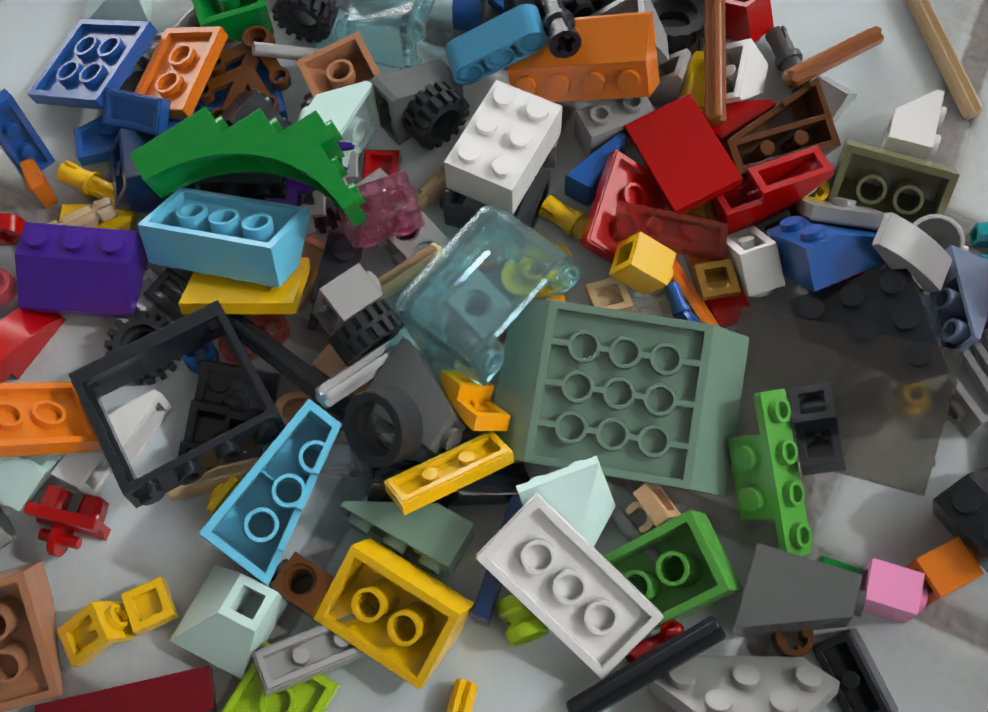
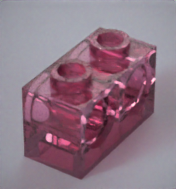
M406 170L356 186L366 201L360 205V208L365 216L369 215L367 220L354 227L347 216L338 208L344 234L354 249L372 247L378 244L380 240L395 235H408L414 232L416 228L425 226L415 188ZM405 204L401 209L393 211L395 206Z

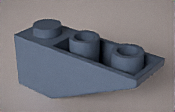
M953 245L945 249L953 260L941 291L930 292L945 360L948 361L953 360L981 339L988 317V260Z

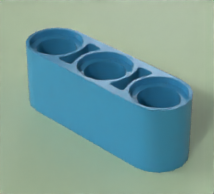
M522 4L454 38L446 45L445 51L454 81L460 85H470L540 51L547 44L548 38L543 29L538 7L533 4Z

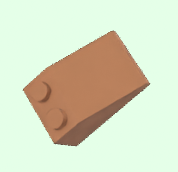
M42 560L0 571V712H5L63 694L54 599Z

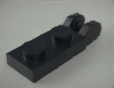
M329 230L310 301L313 305L306 329L315 331L319 325V321L312 313L319 289L356 264H360L365 240Z

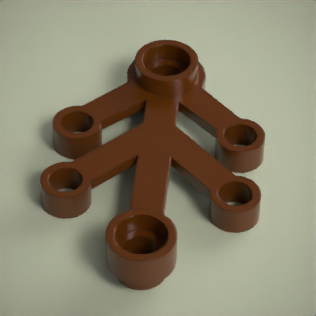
M255 25L247 28L242 35L241 44L220 54L215 64H219V66L213 68L210 75L212 79L208 80L203 92L207 91V93L201 95L197 103L199 105H208L214 101L216 92L231 86L223 107L210 111L215 118L224 112L239 93L247 91L248 87L250 90L256 89L267 95L273 102V108L280 113L278 99L269 93L255 71L259 60L262 61L269 71V80L274 90L285 91L291 86L292 81L289 71L281 67L276 58L252 56L253 41L276 44L274 35L264 26ZM243 59L240 66L227 71L226 65ZM284 77L283 80L276 81V79Z

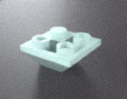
M597 456L575 461L568 467L547 475L535 476L528 482L516 486L523 506L537 492L593 547L616 507Z
M214 565L169 641L242 679L253 662L251 652L261 649L265 641L268 640L288 602L279 592L242 573Z

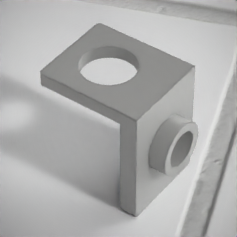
M956 376L949 378L935 393L943 404L947 417L952 422L957 423L966 437L988 427V414L985 415Z

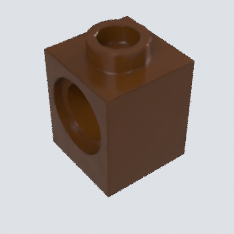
M294 552L289 560L284 559L277 566L270 588L279 592L291 606L314 620L313 618L335 577L297 552ZM300 578H313V584L306 593H294V585Z

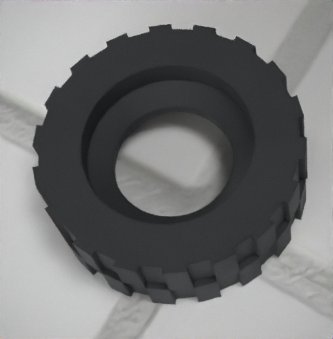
M651 0L660 21L676 19L688 23V25L682 27L663 26L667 34L669 55L686 48L693 55L696 51L703 49L704 0Z

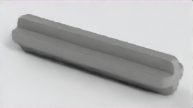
M396 334L316 387L315 399L317 402L321 403L324 408H330L374 378L403 335Z

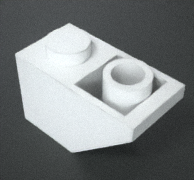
M937 89L896 108L885 128L881 148L925 160L928 155L934 156L941 141V135L936 134L937 128L941 127L947 111V107L942 106L945 91Z

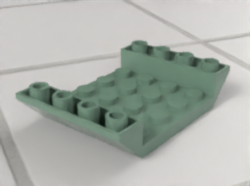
M551 299L512 301L495 404L507 412L511 419L508 431L494 432L513 451L514 462L563 469L575 461L597 456L604 476L727 497L731 471L727 438L736 436L749 337L714 324Z

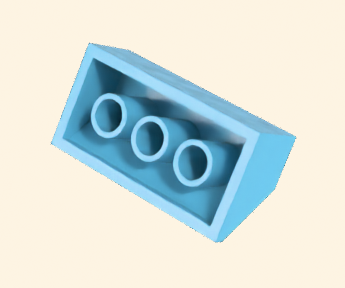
M182 187L137 225L149 263L280 288L299 267L311 213L308 207Z

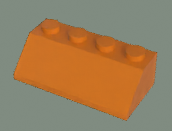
M653 11L574 18V29L579 32L582 40L581 47L576 54L568 58L555 57L551 54L547 41L545 47L540 51L508 66L511 86L551 102L650 97L660 83Z

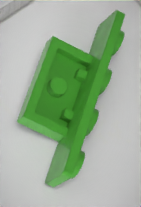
M783 388L758 392L754 394L760 434L727 438L740 520L775 519L779 549L804 556L812 553V532L808 525L804 502L805 491L800 479L797 461L798 449L793 438L790 420L791 408L787 401L786 391Z

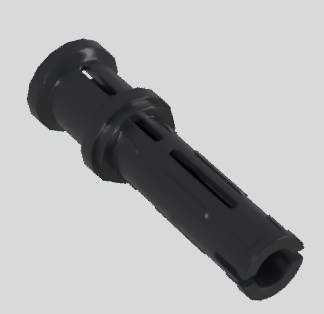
M540 0L545 14L543 29L549 37L548 47L551 54L558 58L573 56L579 51L582 41L579 32L574 29L575 19L573 14L565 8L563 0Z

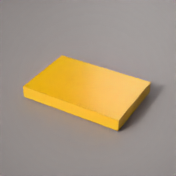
M300 258L299 267L280 288L193 272L178 303L181 314H190L216 300L219 301L225 314H295L311 270L309 258Z

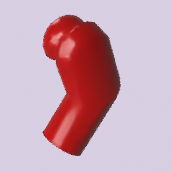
M675 620L662 624L659 633L639 642L625 656L627 662L630 664L684 632V626Z

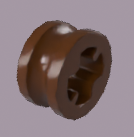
M813 630L799 631L798 639L804 642L803 647L801 648L797 644L791 649L786 646L788 638L782 635V632L772 634L771 638L774 649L782 657L805 656L812 649L815 640Z

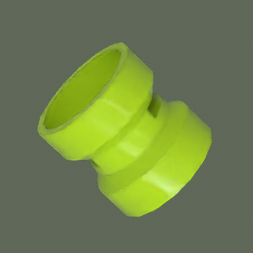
M513 594L495 603L499 618L509 625L504 633L509 647L532 642L549 633L548 627Z

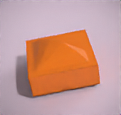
M29 158L20 162L19 165L22 169L25 190L36 194L45 208L57 204L58 199L46 176L34 159Z

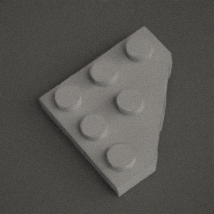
M698 655L650 683L649 691L677 712H820L837 695L840 681L803 657Z

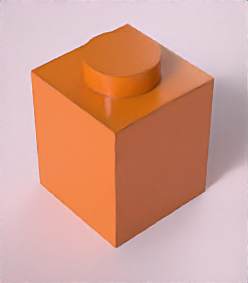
M959 536L916 558L905 566V568L925 573L923 588L928 590L926 606L984 575L976 553L969 546L965 545Z

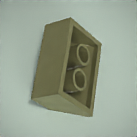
M846 138L830 184V193L826 201L832 202L833 197L856 200V206L870 207L882 213L892 212L913 223L917 219L929 214L944 215L960 174L951 166Z

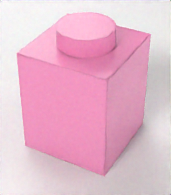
M872 558L861 567L863 569L860 589L867 591L863 611L901 623H906L916 617L918 613L921 614L924 611L928 598V590L923 588L925 573Z

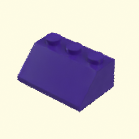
M25 222L15 252L20 309L128 319L126 314L135 313L148 263L140 235L137 231Z

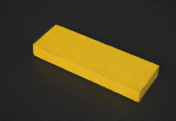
M489 431L385 480L384 485L388 495L405 516L515 463L513 451L494 431Z

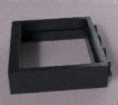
M218 300L68 374L122 494L136 508L142 505H152L160 501L165 493L174 488L198 481L208 470L218 465H226L236 461L244 451L256 445L272 442L286 427ZM224 336L264 412L137 478L100 397Z

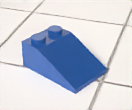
M802 216L787 217L780 221V225L766 230L767 236L777 243L783 276L814 292L885 263L884 259L872 246L878 230L811 221Z

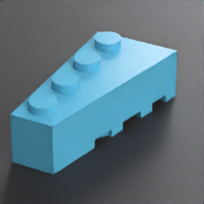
M308 399L199 532L200 537L260 583L268 587L342 424L312 400Z

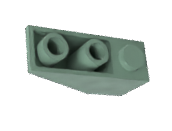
M344 501L341 505L348 518L346 523L351 528L363 535H368L369 531L383 538L381 543L401 556L406 551L417 557L418 561L416 563L422 569L435 576H438L441 571L451 577L476 535L474 523L438 503H430L405 516L394 502Z

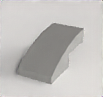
M892 212L885 213L872 243L874 249L892 270L906 268L925 292L941 291L953 259L934 239L920 228Z

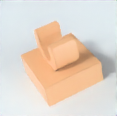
M644 483L633 492L638 501L631 503L626 509L628 515H634L641 509L646 512L647 521L638 528L641 533L649 532L681 515L662 487L651 483Z

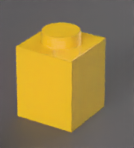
M640 231L618 243L609 275L645 296L666 287L671 281L674 273L672 267L676 253Z

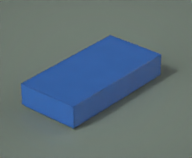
M106 88L103 124L159 136L168 129L171 100Z

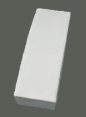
M156 389L131 400L108 415L131 466L134 465L172 409L171 404ZM100 446L98 452L66 453L51 474L82 495L90 494L95 496L112 470Z

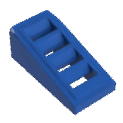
M621 132L574 167L565 176V195L587 207L591 205L608 154L615 149L625 154L626 135Z

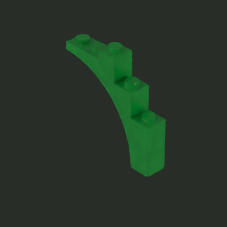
M205 106L129 154L144 182L160 198L189 184L214 176L247 172L266 173L287 177L317 190L331 200L347 216L354 227L367 220V217L360 208V205L366 202L354 182L346 186L342 179L348 175L339 161L345 157L338 145V142L343 140V137L333 121L330 119L324 123L316 110L284 130L276 117L269 121L261 108L229 127L222 115L215 118Z

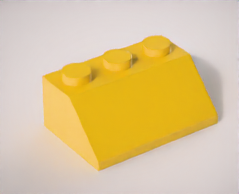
M370 537L351 545L313 619L421 690L457 640L475 603ZM353 613L358 618L349 621H337Z

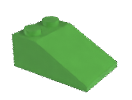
M689 510L603 556L662 612L664 618L650 632L660 629L662 624L667 621H679L744 590L706 513ZM654 546L661 553L656 564L643 550Z

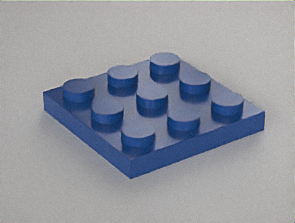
M80 19L27 95L36 104L104 110L106 88L120 89L124 81L133 73V68L142 54L149 49L150 42L158 31L150 21Z

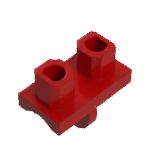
M49 484L39 502L28 501L23 513L36 517V522L52 527L51 530L41 528L38 533V539L47 542L46 550L49 555L61 557L67 552L68 548L78 550L81 547L82 538L73 536V533L107 541L111 529L103 523L107 515L109 503L101 497L84 494L77 512H70L67 510L74 494L67 489Z

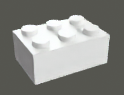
M496 80L444 161L447 188L513 216L561 134L562 106Z

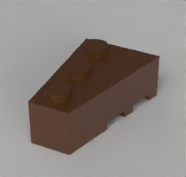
M818 76L723 144L724 149L743 180L747 179L748 168L816 145L827 156L841 145Z

